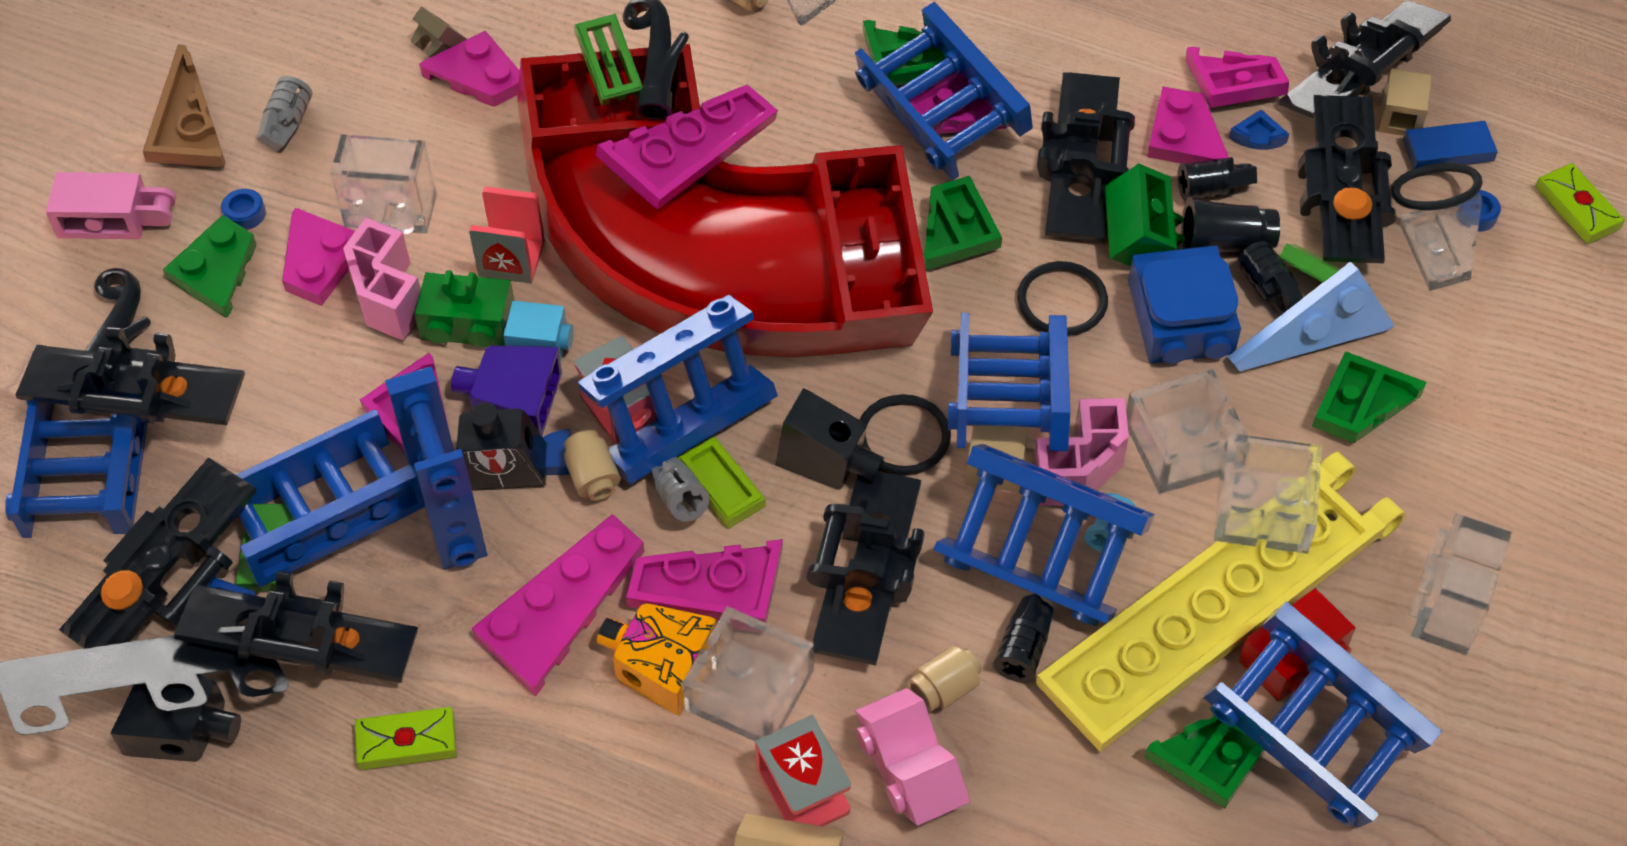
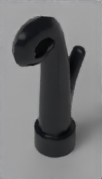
M631 0L624 8L623 23L632 30H643L650 27L643 88L638 93L637 112L641 117L648 120H665L668 116L672 115L673 93L670 91L677 61L689 39V35L686 32H681L671 46L670 20L663 3L660 0ZM647 11L643 16L637 17L639 13Z
M111 268L103 271L95 280V291L100 296L110 300H117V302L84 351L95 352L99 347L108 348L107 327L122 328L128 343L151 324V320L148 317H143L131 324L140 301L141 287L139 280L131 272L123 268ZM113 284H120L119 286H116V287H111V286H110V285H113Z

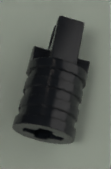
M1232 157L1218 158L1201 163H1181L1177 172L1180 195L1186 201L1188 197L1204 198L1205 196L1214 197L1216 195L1235 194V187L1257 183V167L1252 166L1250 163L1234 164V158Z
M1268 241L1256 242L1239 255L1237 266L1244 272L1246 278L1250 280V283L1260 297L1267 300L1280 315L1304 298L1297 287L1298 283L1292 272L1286 267L1282 259L1279 258V255L1273 250Z
M1031 594L1022 598L1006 627V632L1003 635L993 662L994 669L1001 676L1015 682L1025 683L1034 679L1048 640L1054 609L1037 594Z

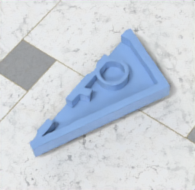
M1350 262L1228 356V359L1239 371H1244L1387 331L1394 327V324L1359 269Z

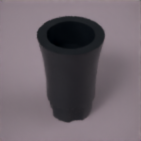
M1188 197L1185 202L1182 214L1184 222L1181 223V234L1185 236V241L1182 242L1183 249L1218 246L1220 253L1243 252L1247 247L1259 241H1268L1273 248H1276L1280 238L1279 212L1275 209H1259L1256 205L1211 202L1193 197Z

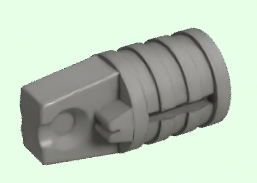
M291 76L280 77L263 111L256 139L276 152L285 146L291 135L298 128L304 111L311 100L313 93L305 82Z
M677 457L667 460V462L664 461L660 467L656 466L651 469L656 491L676 519L692 521L699 518L706 511L709 505L708 492L692 470ZM682 501L686 502L691 511L688 512Z

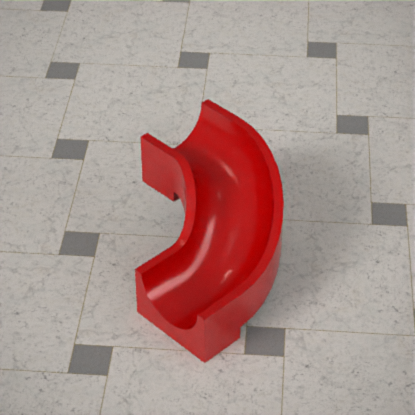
M686 44L683 48L672 79L670 90L673 93L672 114L680 111L683 114H687L700 108L690 44ZM648 48L629 49L643 86ZM617 50L610 51L622 84H629ZM595 52L607 87L611 89L613 87L600 52ZM582 53L521 58L517 103L531 193L538 195L544 232L561 261L578 281L603 303L628 319L661 334L705 309L711 302L730 295L751 310L754 315V320L737 329L745 355L767 357L823 356L906 347L914 344L931 317L933 307L902 145L821 152L815 154L812 163L799 165L750 167L722 161L657 210L596 156L598 144L608 140H612L613 143L628 138L629 132L643 126L650 129L665 123L666 119L654 121L641 117L637 112L638 96L634 97L633 94L628 95L626 100L618 102L617 99L610 100V104L601 106ZM720 339L706 347L724 352Z

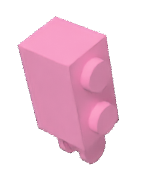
M56 172L46 214L57 238L141 239L144 226H166L171 223L172 212L169 209L175 205L176 194L172 190L163 187H145L139 173Z

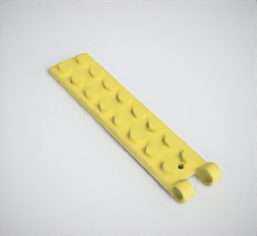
M1334 452L1319 466L1038 674L1036 685L1098 751L1102 752L1245 642V639L1260 629L1272 612L1287 601L1290 605L1294 604L1377 539L1382 540L1388 537L1402 523L1406 513L1389 497H1385L1363 516L1359 514L1337 493L1352 478L1356 467L1340 452ZM1326 514L1333 515L1336 520L1330 521Z

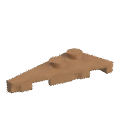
M178 44L143 148L146 162L225 167L226 162L191 54L188 52L186 45Z

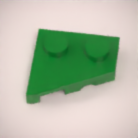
M863 21V34L870 57L874 63H877L922 34V32L915 28L899 26L898 32L876 28V21ZM930 47L888 74L887 77L894 85L906 84L944 60L945 55L939 48L932 49Z
M970 175L931 187L924 249L926 271L1001 248L1002 236Z
M222 215L163 268L167 280L224 317H228L233 309L231 299L236 286L241 287L246 274L245 266L251 260L257 245L254 235Z
M1345 351L1317 411L1312 427L1356 443L1419 399L1427 382Z
M1213 716L1210 719H1199L1185 726L1182 733L1162 743L1159 740L1150 743L1144 757L1226 809L1265 750L1236 725L1230 727Z

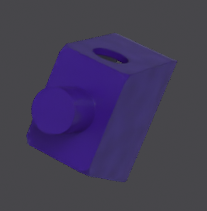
M490 346L485 349L479 369L455 367L451 380L452 392L470 395L472 409L480 403H491L497 410L517 408L524 410L541 436H543L562 376L559 350L557 347Z

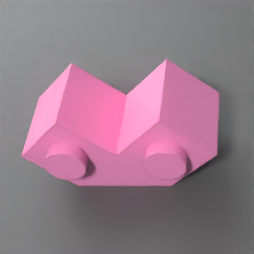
M365 218L343 248L366 326L404 340L416 323L415 310L421 291L419 280L417 277L405 273L411 263L403 232Z
M1125 398L1079 399L1075 437H1069L1068 451H1050L1049 438H1037L1034 465L1098 490L1124 464L1129 439ZM1047 497L1046 502H1040L1039 506H1064V504Z
M906 688L855 710L860 727L855 729L859 746L866 756L871 755L887 785L886 793L897 814L903 813L915 825L919 826L971 802L957 759L938 744L925 702L921 697Z

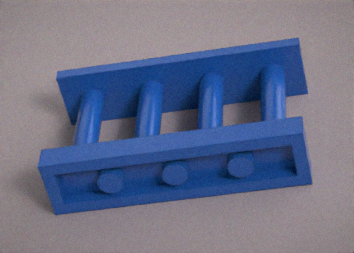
M934 1L922 9L924 28L921 30L922 34L877 63H874L862 48L856 51L855 56L858 70L855 71V74L861 86L867 92L873 90L925 149V156L931 166L936 171L942 169L953 181L959 177L956 154L1000 125L1004 127L1009 125L1020 137L1033 129L1030 104ZM930 47L932 49L939 48L945 55L944 60L899 89L887 77L888 74ZM952 73L957 75L963 74L968 80L969 85L926 113L920 115L909 102ZM977 98L980 101L985 99L992 106L990 113L945 142L933 129L934 126Z
M727 295L722 299L711 302L705 309L613 362L598 367L592 374L578 381L580 390L601 408L606 405L608 407L620 440L617 444L610 447L609 450L619 475L629 485L652 472L651 469L656 466H662L664 461L667 462V460L679 456L778 396L773 381L752 365L747 366L737 329L754 320V315L751 310L732 296ZM720 339L731 376L711 388L699 351ZM683 361L694 398L673 409L661 373ZM645 383L657 419L636 432L623 395Z
M961 313L960 330H951V356H959L958 402H949L948 430H957V448H966V426L1040 428V432H1049L1050 451H1068L1070 389L1067 316L1049 315L1048 332H1040L1039 336L970 335V313ZM968 353L1039 354L1040 360L968 358ZM968 376L1039 378L1040 384L968 382ZM967 400L1040 402L1041 409L967 407Z
M430 366L385 380L408 464H411L416 471L443 570L455 566L465 567L471 565L477 559L486 557L488 554L464 456L461 449L454 451L433 369Z
M26 400L28 407L13 493H9L5 501V511L8 520L13 521L22 538H32L35 515L99 513L101 517H106L114 534H127L134 526L148 423L141 422L140 417L111 414L110 418L51 421L54 404ZM111 436L113 440L111 451H106L104 456L45 458L48 439ZM105 474L107 477L105 490H100L99 494L38 497L42 476Z
M376 409L236 474L257 490L236 517L240 519L251 541L241 545L240 548L259 588L276 580L278 570L291 573L425 507L413 466L410 464L395 471L381 448L389 445V441ZM365 457L378 480L353 492L339 468ZM323 476L336 500L311 512L297 488ZM281 496L294 520L268 532L253 504H265Z
M986 444L973 446L966 464L978 468L976 475L980 479L956 540L946 537L936 541L933 550L944 554L943 561L955 568L969 571L972 566L1073 609L1072 616L1084 623L1098 626L1100 621L1106 624L1112 620L1117 609L1102 603L1127 538L1133 539L1134 534L1142 536L1147 533L1155 514ZM1005 479L1021 486L1019 493L1023 496L999 558H996L973 547L997 484L1002 485ZM1048 497L1063 503L1062 511L1066 514L1042 576H1038L1017 567L1016 564L1040 502L1045 503ZM1092 515L1108 522L1106 529L1110 532L1086 593L1083 595L1060 585L1059 582L1084 520L1089 521Z
M1286 601L1273 611L1263 623L1262 627L1270 633L1269 638L1271 641L1232 690L1221 681L1210 689L1203 698L1212 705L1210 710L1217 719L1230 727L1236 725L1328 803L1327 809L1333 817L1345 825L1352 826L1353 824L1359 828L1373 822L1378 816V813L1366 804L1364 800L1402 751H1411L1415 754L1430 747L1442 730ZM1287 653H1294L1308 665L1309 674L1271 722H1269L1247 702ZM1325 685L1334 686L1347 697L1346 703L1348 706L1308 755L1290 740L1286 734ZM1364 718H1372L1386 730L1385 735L1387 738L1347 788L1328 772L1325 767Z

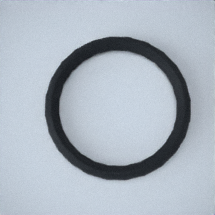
M1460 163L1428 164L1401 175L1394 182L1391 188V195L1396 203L1409 209L1421 211L1446 209L1473 198L1482 187V176L1471 166ZM1459 172L1467 174L1473 179V185L1469 190L1444 200L1415 201L1404 198L1400 193L1403 184L1429 173Z
M1055 261L1039 265L1028 272L1018 288L1017 300L1020 311L1025 319L1039 330L1048 332V324L1039 320L1031 312L1027 304L1026 293L1030 283L1036 277L1051 270H1070L1087 277L1094 284L1099 295V306L1096 313L1083 324L1067 327V336L1089 331L1104 317L1108 308L1106 287L1102 280L1090 269L1073 262Z
M906 394L892 395L876 401L867 408L860 418L866 426L873 415L882 408L892 404L908 403L929 411L937 419L942 432L941 443L937 451L927 460L909 466L894 465L884 461L881 470L892 474L910 475L928 470L939 463L950 445L951 430H948V420L944 413L935 404L924 398ZM865 434L862 447L871 451Z

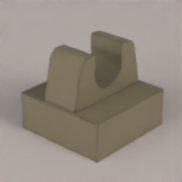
M422 6L413 17V20L418 23V27L411 42L424 50L431 41V45L425 53L429 57H433L467 40L466 37L448 23Z

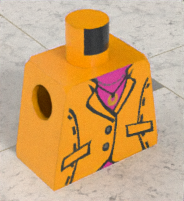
M646 603L639 607L630 625L607 617L600 627L597 643L615 650L613 663L616 678L620 682L673 714L680 716L718 643L717 623L715 618Z

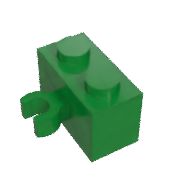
M1138 163L1105 186L1110 259L1131 266L1132 255L1176 250L1177 246L1185 241V236L1175 232V227L1183 223L1184 220L1181 215L1173 210L1170 176Z
M446 270L445 274L425 272L415 310V318L421 340H430L440 344L447 342L465 343L478 347L505 346L504 332L512 301H515L511 280L477 277L474 272H469L468 276L453 275L452 270Z

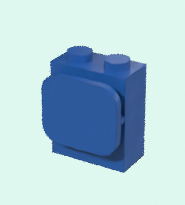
M1218 246L1132 255L1128 283L1149 364L1161 362L1174 364L1183 360L1206 357L1218 359L1230 355L1236 350L1241 332L1236 312L1238 296L1229 266L1221 259Z

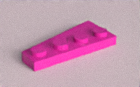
M746 84L702 102L701 107L687 114H683L682 111L672 114L666 118L665 123L647 129L645 126L629 132L628 138L615 143L612 140H608L598 144L596 156L658 210L776 120L778 110Z
M613 514L610 515L473 626L474 638L536 697L545 685L544 679L556 664L558 666L561 664L570 651L569 646L580 631L583 628L587 629L596 617L597 608L607 595L611 596L635 565L636 557H641L644 553L643 541Z

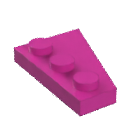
M783 539L766 541V546L745 549L741 548V544L724 546V551L696 554L691 550L636 557L626 596L627 607L639 609L642 604L648 603L715 618L716 621L766 628L783 550Z

